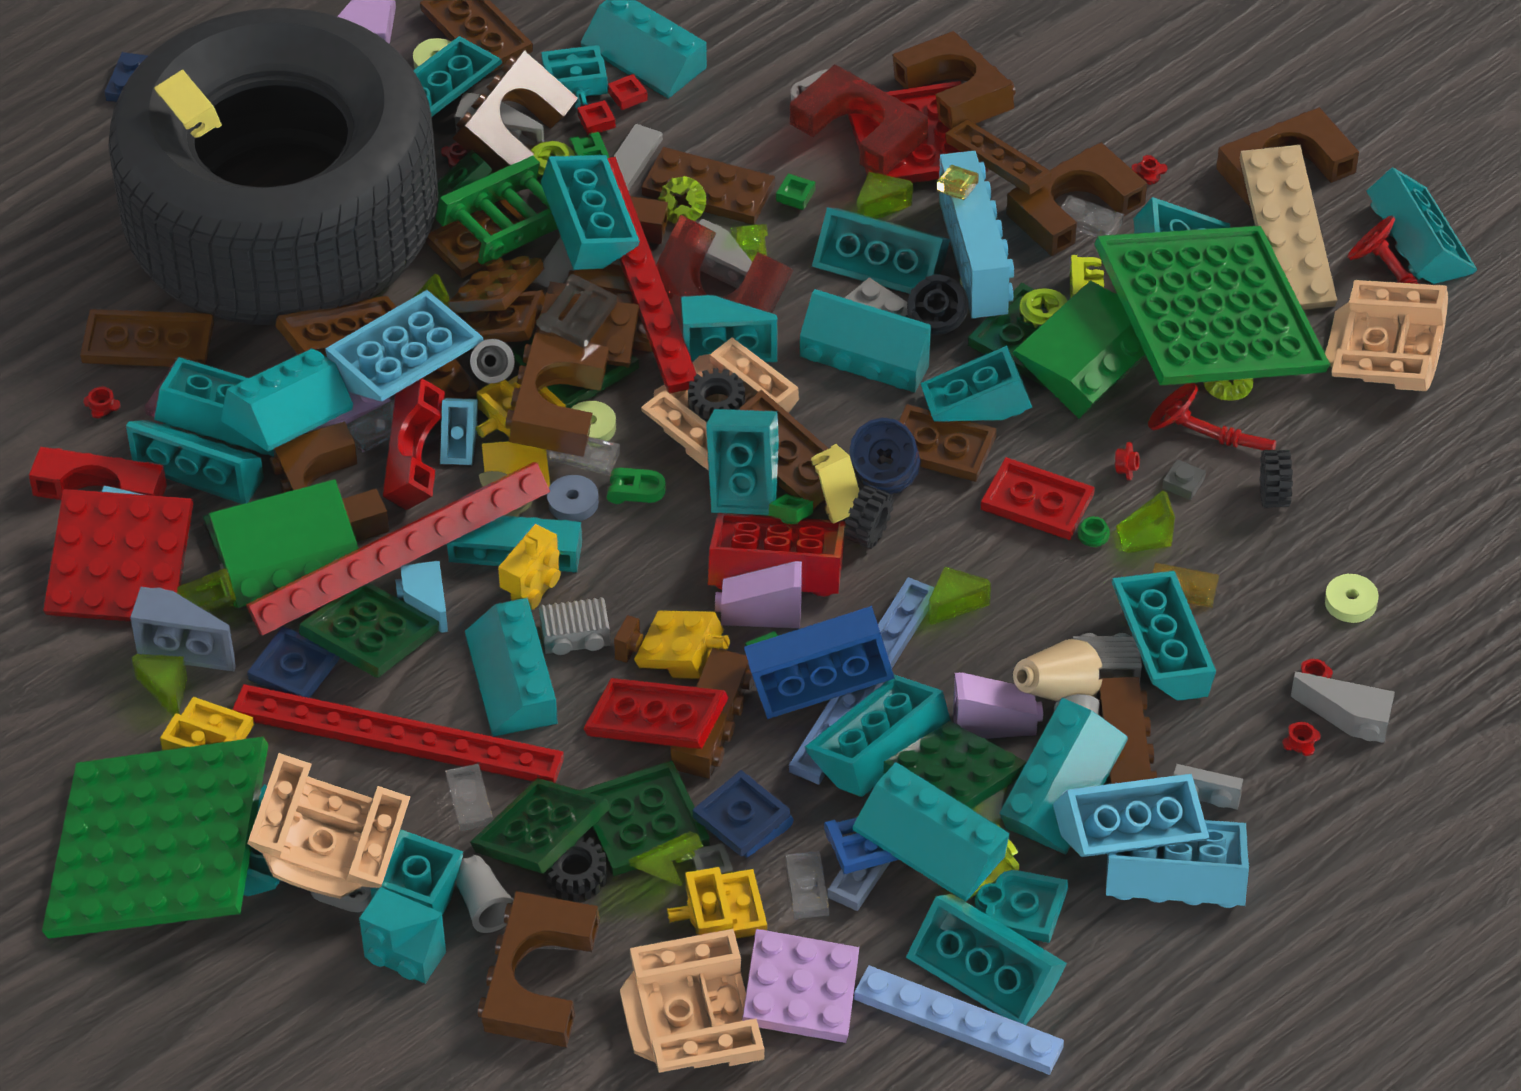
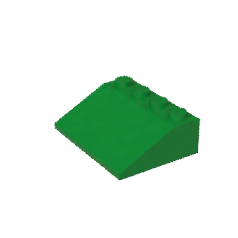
M1091 280L1012 353L1078 419L1146 356L1118 294Z
M335 479L209 513L234 608L246 606V604L358 549Z

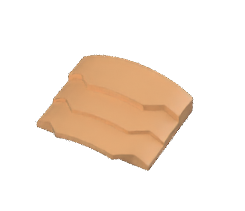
M1354 280L1349 302L1335 311L1325 355L1332 368V377L1360 378L1364 382L1395 384V389L1427 391L1436 371L1443 340L1448 305L1447 286Z
M730 338L711 354L700 355L692 362L696 373L703 377L702 371L708 370L709 374L713 373V368H718L719 373L727 369L729 370V376L736 373L738 380L742 379L743 386L745 387V403L761 389L788 413L799 400L798 387L734 338ZM665 384L654 390V398L641 407L642 412L663 427L665 433L685 447L686 454L709 470L707 422L689 409L688 390L669 394ZM713 394L705 399L710 402H721L728 397L722 394Z
M279 753L247 844L263 854L273 877L311 892L340 899L361 887L380 888L410 796L377 786L374 797L371 798L308 777L311 763Z
M733 929L630 948L633 972L621 987L620 996L634 1054L655 1062L659 1073L691 1066L695 1069L728 1062L729 1066L764 1060V1045L757 1018L742 1021L746 991L741 976V957Z

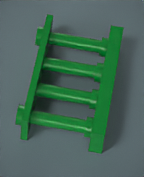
M533 155L440 197L435 218L442 226L459 221L482 243L478 256V262L481 265L493 259H499L503 254L558 229L542 185L537 181L540 162ZM529 189L548 209L537 214L517 192ZM506 200L525 220L514 225L493 203ZM483 210L502 231L490 235L470 214Z

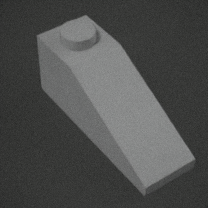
M463 93L455 115V125L467 111L470 114L473 113L474 109L471 105L480 94ZM503 102L500 103L502 122L514 137L529 149L544 142L542 124Z
M701 219L682 240V262L759 298L762 295L761 272L727 230L717 224Z
M1295 671L1291 693L1292 698L1350 736L1362 738L1366 741L1385 742L1394 691Z

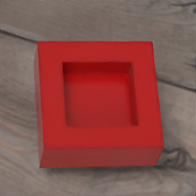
M634 74L608 84V93L621 110L648 100L647 90Z
M605 100L577 108L578 117L587 135L616 128L615 118Z

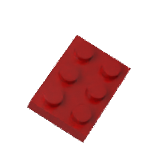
M1005 457L981 501V510L1071 540L1094 496L1095 487Z

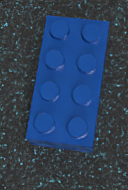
M872 606L744 647L751 674L767 719L895 679Z

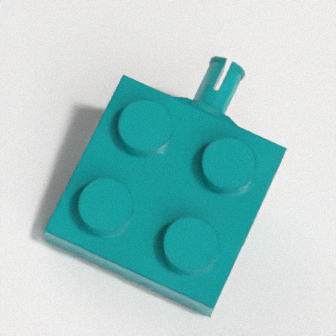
M599 45L541 52L543 67L578 97L575 101L576 110L578 107H581L580 102L582 106L588 105L586 96L608 94L607 73Z

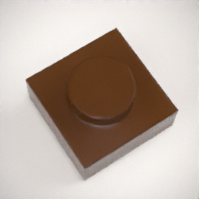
M627 615L614 638L616 660L628 663L632 653L638 652L643 641V634L640 633L639 618Z

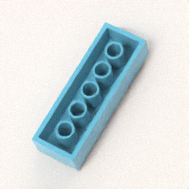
M976 151L940 154L939 203L962 286L968 297L971 318L1008 314L1009 301H1013L1014 297L1012 283H1009V278L1014 277L1013 260L1007 259V240L1001 239L1003 236L1001 220H996L995 200L990 201V182L984 181L986 179L984 162L979 163Z

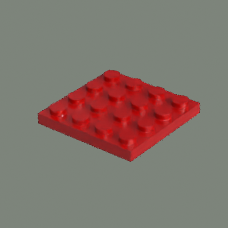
M961 81L846 98L845 107L871 189L939 179L940 154L958 153L961 151L946 142V132L950 129L938 119L936 94L960 85Z
M63 489L43 609L44 613L52 616L131 621L130 617L140 587L162 588L180 594L193 508L192 499Z

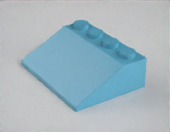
M426 290L325 349L327 358L336 363L348 392L382 402L474 348L484 340L477 331Z
M1205 820L1209 834L1208 840L1107 854L1106 896H1113L1120 900L1146 898L1158 903L1167 900L1183 901L1189 905L1213 903L1226 908H1232L1237 905L1245 906L1249 872L1246 823Z

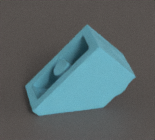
M446 398L442 400L440 464L473 465L477 435L478 399Z
M434 561L401 566L402 579H395L397 598H404L405 603L439 621L438 631L441 633L448 632L440 562Z

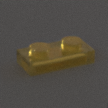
M1155 563L1153 573L1175 571L1188 603L1213 608L1219 581L1218 574Z

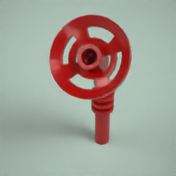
M1392 215L1374 226L1357 242L1347 255V258L1351 261L1372 252L1375 256L1379 255L1397 278V283L1419 284L1413 274L1407 273L1389 249V243L1385 240L1395 222V218Z
M1187 383L1171 393L1156 408L1148 421V427L1151 430H1158L1175 422L1177 425L1181 424L1184 427L1216 439L1221 445H1224L1225 442L1227 446L1233 444L1235 448L1239 445L1258 450H1275L1276 440L1242 433L1241 429L1235 431L1232 427L1229 430L1227 426L1220 428L1191 416V411L1188 408L1194 401L1198 391V386L1195 383ZM1167 413L1164 420L1161 421L1164 414Z

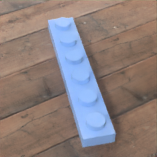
M868 965L854 992V1000L1048 1075L1051 1074L1063 1049V1039Z

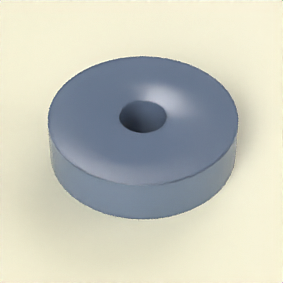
M566 475L555 480L549 487L550 492L547 493L548 508L551 514L559 520L583 521L591 517L598 508V489L590 479L584 476Z

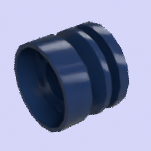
M882 417L870 420L858 428L851 440L849 453L856 476L863 486L869 485L889 494L901 492L910 486L918 475L920 456L915 438L907 426L895 419ZM884 455L888 458L891 455L893 462L890 465L887 462L882 464L880 457Z

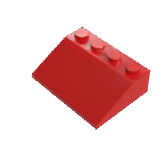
M718 513L709 548L708 585H715L717 588L722 589L723 579L799 561L802 562V592H813L817 596L838 594L846 521H839L833 524L830 520L804 518L799 523L786 524L780 518L772 516Z

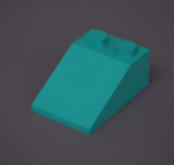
M1154 197L1133 218L1134 234L1231 228L1230 223Z
M714 295L681 297L682 336L692 362L700 355L711 354L730 338H734L764 362H777V315Z
M1007 346L920 383L934 422L1004 420L1011 416L1020 415L1025 410L1032 408L1020 373Z
M714 409L706 423L711 513L769 515V503L776 500L779 449L777 411Z

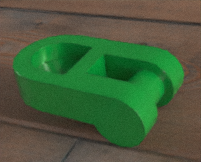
M599 132L590 133L589 137L580 139L579 136L569 138L570 148L574 151L575 156L606 155L609 158Z
M614 468L610 475V483L612 485L608 487L606 497L613 504H621L624 501L653 503L662 499L666 493L665 478L662 474L653 470Z

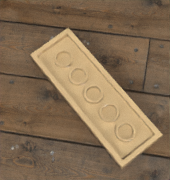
M1293 145L1241 151L1239 158L1255 226L1262 227L1302 309L1336 306L1337 297L1301 146Z

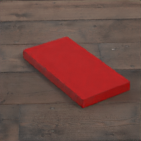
M611 678L583 729L587 736L702 749L728 700V696L725 690Z

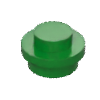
M1092 516L1084 519L1079 525L1077 535L1084 545L1099 547L1109 540L1110 529L1102 518Z

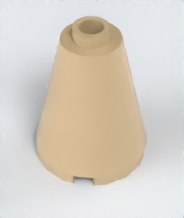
M1068 639L1019 661L1014 668L1013 679L1020 691L1055 702L1064 697L1077 694L1096 697L1102 684V679H1099V668H1102V663L1096 650L1088 642Z

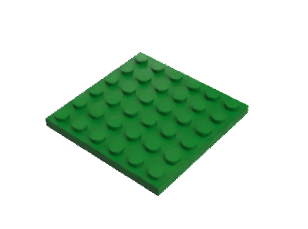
M1261 226L1097 237L1094 243L1095 248L1160 385L1325 373L1329 368L1330 363Z
M264 736L76 763L42 928L45 936L50 939L240 914L251 853V846L247 843L257 817L269 745Z

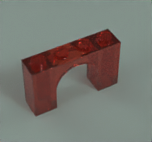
M835 64L790 102V125L811 137H814L831 121L842 115L863 114L877 120L881 125L860 142V165L882 178L928 138V116Z
M680 215L656 264L667 296L671 300L674 294L679 297L707 295L700 282V268L716 235V232ZM757 252L742 284L733 293L720 298L773 313L793 269Z

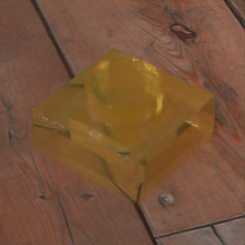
M950 165L937 181V191L965 200L978 184L979 173Z

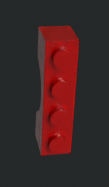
M423 378L397 392L395 395L383 497L405 510L433 496L435 469L424 464L421 455L427 435L442 418V400H444L445 391Z
M41 446L29 473L33 496L57 500L62 499L63 489L78 490L87 486H109L152 496H163L167 487L163 465Z

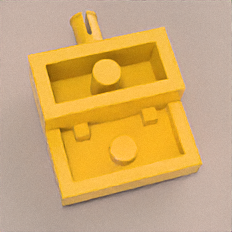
M518 375L508 382L503 380L498 383H490L477 391L478 409L489 418L484 423L476 426V432L479 436L481 435V438H484L496 429L504 432L508 437L510 436V429L505 428L508 410L515 409L514 406H511L514 387H521L520 384H517ZM544 387L539 391V394L548 402L566 407L548 388Z
M535 524L498 567L500 588L511 593V601L528 598L530 608L534 610L541 602L544 593L557 584L561 575L559 570L558 557L560 552L558 550L557 534Z
M658 611L634 660L639 668L668 669L672 678L700 679L712 647L728 649L730 640L728 635L721 636L724 628L715 612Z
M193 697L182 715L176 713L161 735L162 751L246 739L254 726L253 717Z
M719 867L686 872L687 906L667 908L669 923L690 919L697 935L733 929L735 937L741 938L755 935L756 929L767 931V921L753 869L721 874Z

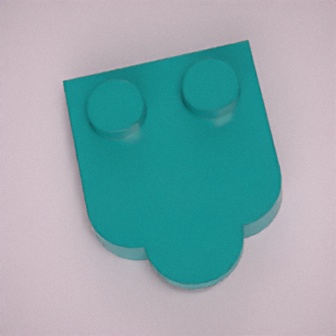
M1009 870L1000 874L995 883L985 884L978 890L975 896V906L981 912L1027 939L1050 943L1068 891V880L1024 871Z

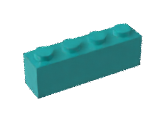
M503 515L447 543L449 562L500 566L530 529L537 524L557 534L558 550L560 552L558 557L559 570L577 572L582 547L581 522Z

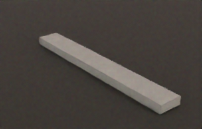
M635 124L614 155L628 191L663 140L662 132ZM561 236L543 262L545 269L530 284L532 290H542L546 294L550 281L567 284L568 272L573 270Z

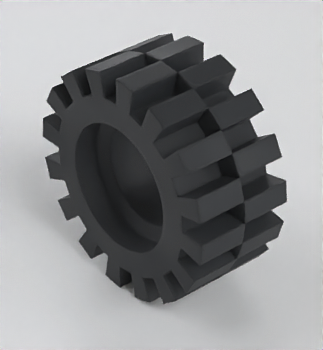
M713 368V373L709 374L708 370L702 371L703 377L697 374L694 376V382L690 381L689 409L706 422H708L714 409L738 410L745 404V387L743 386L742 379L738 380L736 373L729 376V370L727 369L719 373L718 368ZM713 394H722L728 397L721 402H710L705 399Z
M1262 450L1259 477L1262 507H1290L1293 486L1290 450Z
M869 485L864 486L863 491L860 490L858 493V498L854 499L853 508H850L848 512L850 515L846 518L845 522L847 524L844 528L845 538L870 549L876 546L878 539L880 540L883 536L882 532L886 531L887 521H890V513L894 507L892 506L894 503L893 495Z
M581 836L574 846L569 848L555 861L550 869L545 871L548 889L552 888V894L556 897L561 893L562 900L568 901L569 896H573V902H580L579 896L584 895L585 901L591 899V891L597 895L600 892V886L604 887L606 883L605 852L602 853L600 844L595 846L594 840L591 838L584 842V836ZM573 862L584 863L589 867L586 872L578 875L567 874L562 870L565 865Z

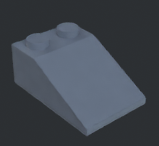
M140 587L130 617L139 659L235 671L236 663L228 624L174 591L162 588Z

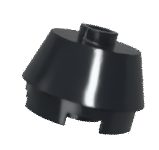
M927 276L910 292L907 301L908 316L910 319L930 324V334L939 335L951 332L966 317L968 311L966 291L959 282L948 276Z

